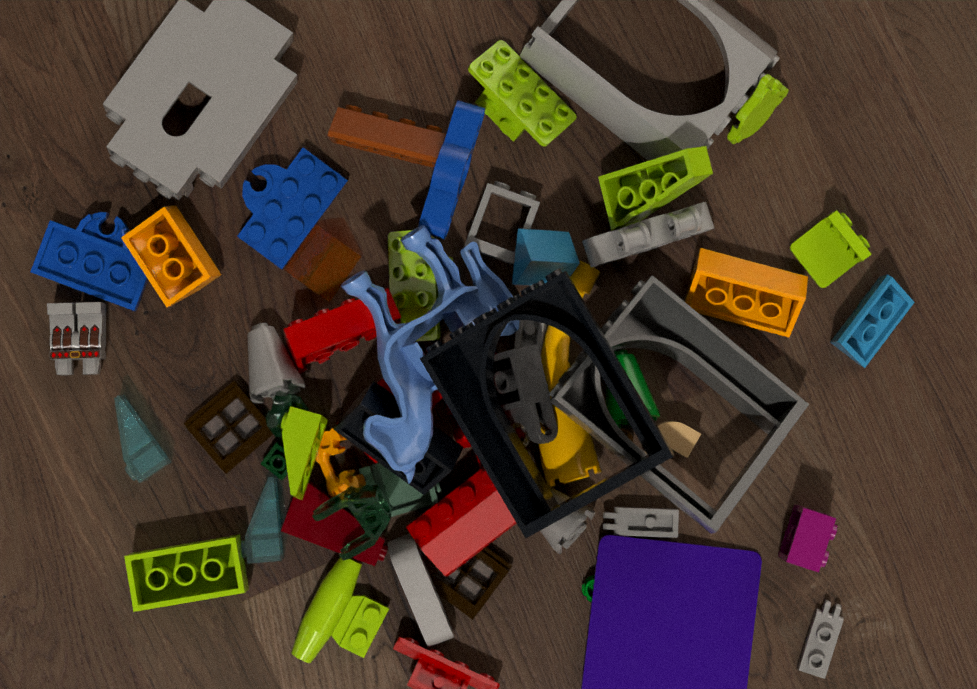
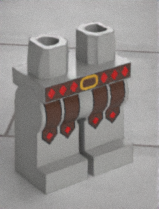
M102 302L76 304L47 303V315H49L50 360H55L56 374L74 375V360H83L84 375L100 374L101 359H106V304Z

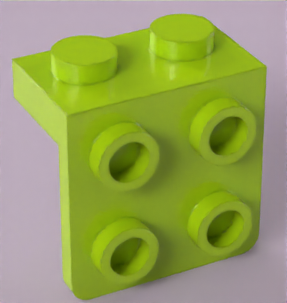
M837 210L830 213L790 245V251L820 288H826L855 264L864 261L872 255L868 250L870 245L861 234L857 236L851 228L853 224L849 217L843 212L840 214Z

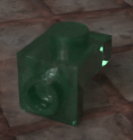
M287 394L286 396L275 395L272 409L268 411L266 417L267 427L275 437L282 438L283 429H281V422L284 414L289 412L290 406L309 411L301 397L294 394Z

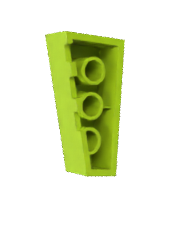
M707 147L687 148L599 176L598 179L611 231L642 221L712 175L713 171Z

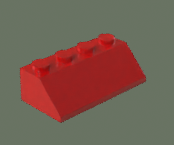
M483 467L406 528L420 550L447 577L517 523Z

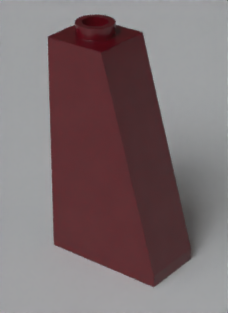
M310 480L303 500L293 497L281 532L372 566H376L378 560L383 562L388 550V546L384 544L385 536L337 500L331 499L329 494Z

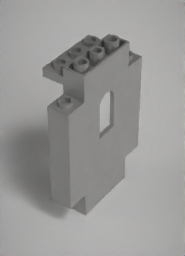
M178 0L103 103L107 112L106 117L117 125L123 123L106 146L109 154H111L109 158L122 168L127 165L133 169V175L142 182L147 183L151 181L157 185L156 190L168 199L173 196L180 200L183 195L188 198L194 189L192 182L198 173L200 174L199 179L212 188L216 185L222 189L297 84V74L279 63V60L293 42V32L245 0H213L205 12L186 0ZM189 83L211 97L210 101L184 135L175 137L168 135L162 127L164 117Z

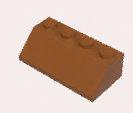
M346 105L345 109L337 108L327 135L332 143L430 168L435 167L440 149L446 137V134L442 133V128L432 125H426V129L416 127V122L400 118L399 122L388 120L389 115L375 111L372 112V115L361 113V108L352 105Z

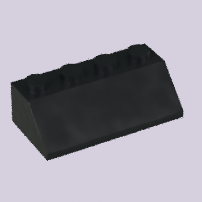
M373 381L359 394L334 430L408 484L405 473L392 469L382 454L370 445L363 436V424L367 418L374 415L391 419L400 418L401 416L394 395ZM433 425V436L429 448L423 459L416 463L415 473L409 485L421 494H426L453 470L464 447Z

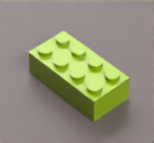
M240 534L134 552L124 556L133 612L242 594L249 590Z

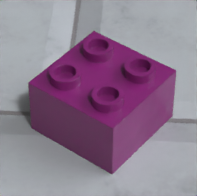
M794 504L778 557L785 562L819 572L820 567H825L829 557V551H826L829 540L833 541L837 532L836 518Z

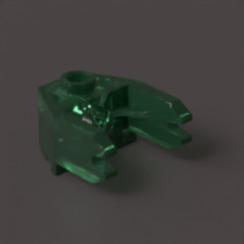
M365 485L361 488L348 487L347 490L324 502L313 511L312 517L317 522L344 507H348L364 529L365 533L349 542L340 550L342 553L339 556L343 561L351 559L375 545L391 520L393 507L378 485Z

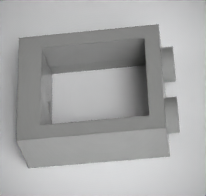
M495 181L494 185L487 183L464 246L466 247L469 243L476 242L481 254L514 266L515 251L512 252L475 238L491 194L530 207L523 229H531L540 202L535 201L536 196L531 193L521 191L520 194L509 191L510 186L498 181Z

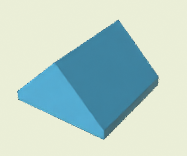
M518 228L512 284L532 285L542 279L546 283L545 276L558 268L562 272L566 271L569 277L573 274L580 262L569 232Z

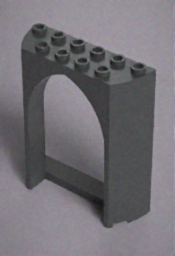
M652 275L646 282L640 280L630 292L634 296L629 301L624 300L608 317L604 326L600 328L612 350L641 348L656 351L673 358L688 368L768 434L714 509L661 465L640 475L701 527L712 534L721 527L809 404ZM583 349L574 360L575 362L565 371L556 386L549 393L551 396L550 402L629 466L648 454L635 445L620 430L611 417L603 398L600 373Z

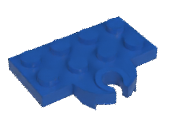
M305 148L301 149L287 169L278 165L265 164L251 171L255 176H262L266 179L267 186L263 191H254L251 183L246 180L243 183L242 196L246 207L253 215L237 237L280 269L285 267L348 182L347 179Z
M107 212L88 214L80 221L76 230L50 220L30 272L127 309L137 311L148 278L121 239L122 236L130 231L125 222L116 216L114 219V232L105 235L101 230V225L108 219L109 213Z

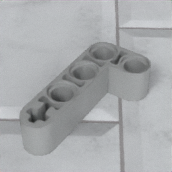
M409 533L387 542L392 564L428 648L454 638L452 627L423 560L422 551Z

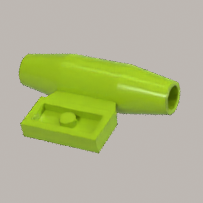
M342 554L323 579L301 621L291 652L293 656L306 663H311L332 636L340 647L360 657H365L389 607L366 595H353L362 567L360 561Z

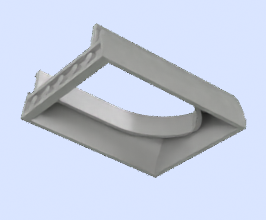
M562 0L543 25L534 30L532 33L533 37L524 46L520 54V58L648 161L687 148L706 146L708 149L714 142L710 138L712 134L715 133L718 136L731 121L728 114L730 112L736 114L749 98L745 93L748 90L753 92L761 78L766 75L763 72L766 68L770 71L780 59L776 55L778 51L714 0H677L695 14L716 39L724 60L726 83L724 97L720 105L698 114L675 116L654 112L636 104L551 37L579 0Z

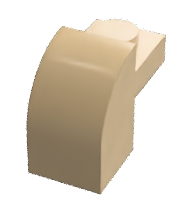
M665 421L657 424L670 448L688 458L701 433L683 423L675 421Z

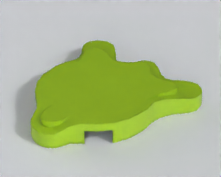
M770 74L764 75L752 96L737 113L736 118L740 121L739 126L732 125L727 135L728 141L736 144L757 132L769 119L774 109L786 97L789 89Z

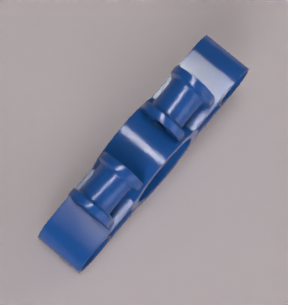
M460 100L455 105L444 143L434 167L430 189L418 227L425 226L431 236L445 240L459 196L467 178L472 154L484 118L485 108Z

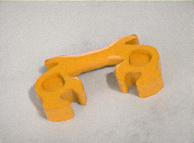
M334 428L324 432L316 461L320 464L325 476L327 492L330 498L340 497L343 500L356 498L361 490H365L366 482L362 474L353 476L355 473L354 469L341 472L339 478L336 476L330 462V455L344 452L345 447L340 446V441L347 439L337 433Z

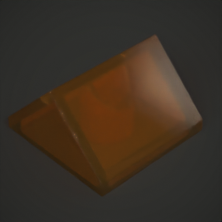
M316 225L284 270L330 302L361 259V256Z

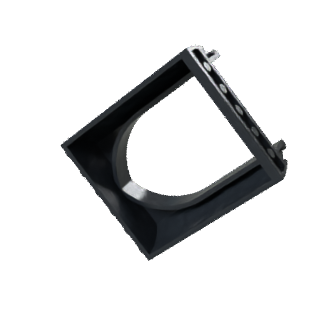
M560 268L545 276L546 283L542 279L520 291L523 297L517 294L496 306L499 310L498 312L494 308L472 320L475 326L471 322L450 333L451 340L445 344H442L441 340L430 345L426 348L428 354L420 358L525 538L530 537L674 457L669 444L566 271L562 272ZM513 320L536 321L555 327L575 340L595 364L648 455L558 504L506 416L497 396L493 376V362L497 343L506 325Z

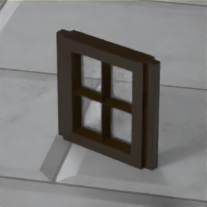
M236 381L229 384L183 423L225 474L229 473L277 432L271 422L255 403L251 401L250 397Z
M486 546L447 577L433 563L430 564L427 570L437 593L473 620L508 574L512 565Z

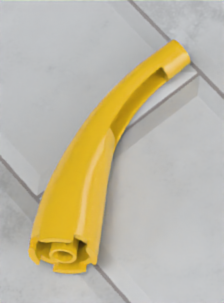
M579 261L580 264L570 278L583 299L584 294H590L600 271L594 267L591 268L585 262ZM548 325L541 351L542 365L549 393L556 386L565 371L570 368L568 359L571 338ZM552 404L558 434L553 441L538 444L541 465L548 487L556 486L554 480L559 479L560 483L567 484L590 477L588 473L590 469H593L595 474L602 472L591 435ZM540 423L541 431L545 435V427Z

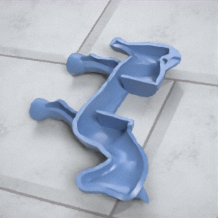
M425 226L412 230L402 237L400 241L406 250L416 252L428 263L435 276L438 298L432 309L426 314L411 322L396 324L389 312L387 293L383 287L372 284L366 270L353 275L341 285L348 295L359 298L372 314L376 328L378 361L382 376L391 389L401 414L400 418L394 419L380 415L367 418L363 424V436L370 445L382 454L392 469L405 473L408 484L413 479L416 463L423 459L433 436L432 393L434 390H437L436 385L420 360L425 354L415 341L442 319L451 332L471 322L475 326L472 320L494 308L498 312L499 310L496 306L513 297L503 281L483 262L479 246L476 242L469 243L460 251L473 282V286H465L460 280L458 267L444 252L441 242L436 238H431ZM519 320L510 321L501 336H509L518 331Z

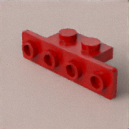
M398 637L393 647L394 650L417 660V664L407 683V686L413 689H467L468 685L476 689H498L500 686L492 676L469 670L470 667L463 662H452L444 658V654L437 650H427L419 646V643L412 638Z

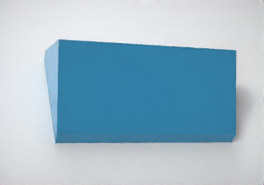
M880 276L830 343L865 368L915 302L892 276Z

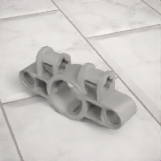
M703 202L583 240L582 243L590 267L593 268L712 230L715 227L707 203Z

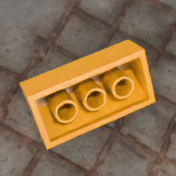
M700 248L684 302L699 314L789 338L806 299L808 276Z

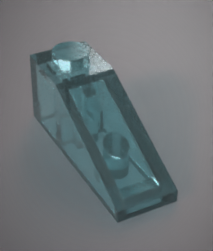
M118 395L114 400L123 460L127 465L125 471L133 481L137 479L139 483H142L172 462L125 395Z
M277 476L268 477L245 534V540L241 541L242 557H247V564L275 562L284 559Z

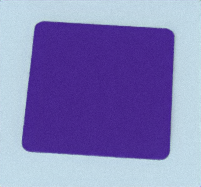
M616 535L602 537L598 544L581 689H747L762 565L760 555L749 550Z

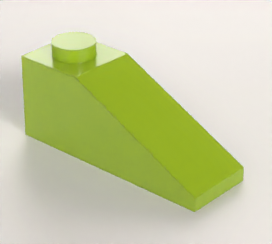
M290 406L289 412L285 413L282 418V438L290 494L297 499L303 500L328 420L320 414Z

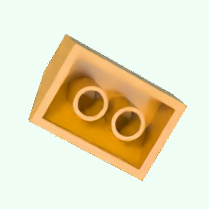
M164 206L121 237L167 308L201 290L221 276L220 271L177 206Z

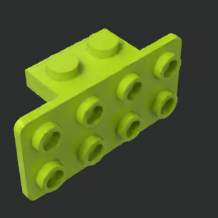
M503 40L496 42L468 67L469 73L485 88L475 103L479 107L485 108V114L513 142L526 130L541 146L546 147L577 118L576 114Z
M412 230L390 232L388 235L390 292L401 315V324L411 322L426 314L432 309L438 298L437 283L430 266L416 252L406 250L400 241L402 237ZM440 322L415 342L439 340Z

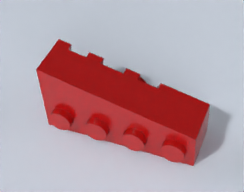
M386 288L384 290L387 293V304L391 317L396 324H401V315L389 288ZM355 298L343 301L340 307L333 310L322 309L316 312L314 317L305 321L303 319L294 320L287 325V328L283 329L287 347L300 374L308 370L306 365L311 362L318 361L319 364L330 360V356L334 354V351L347 352L355 348L360 343V339L365 338L366 341H370L377 337L371 312L360 299L355 300Z

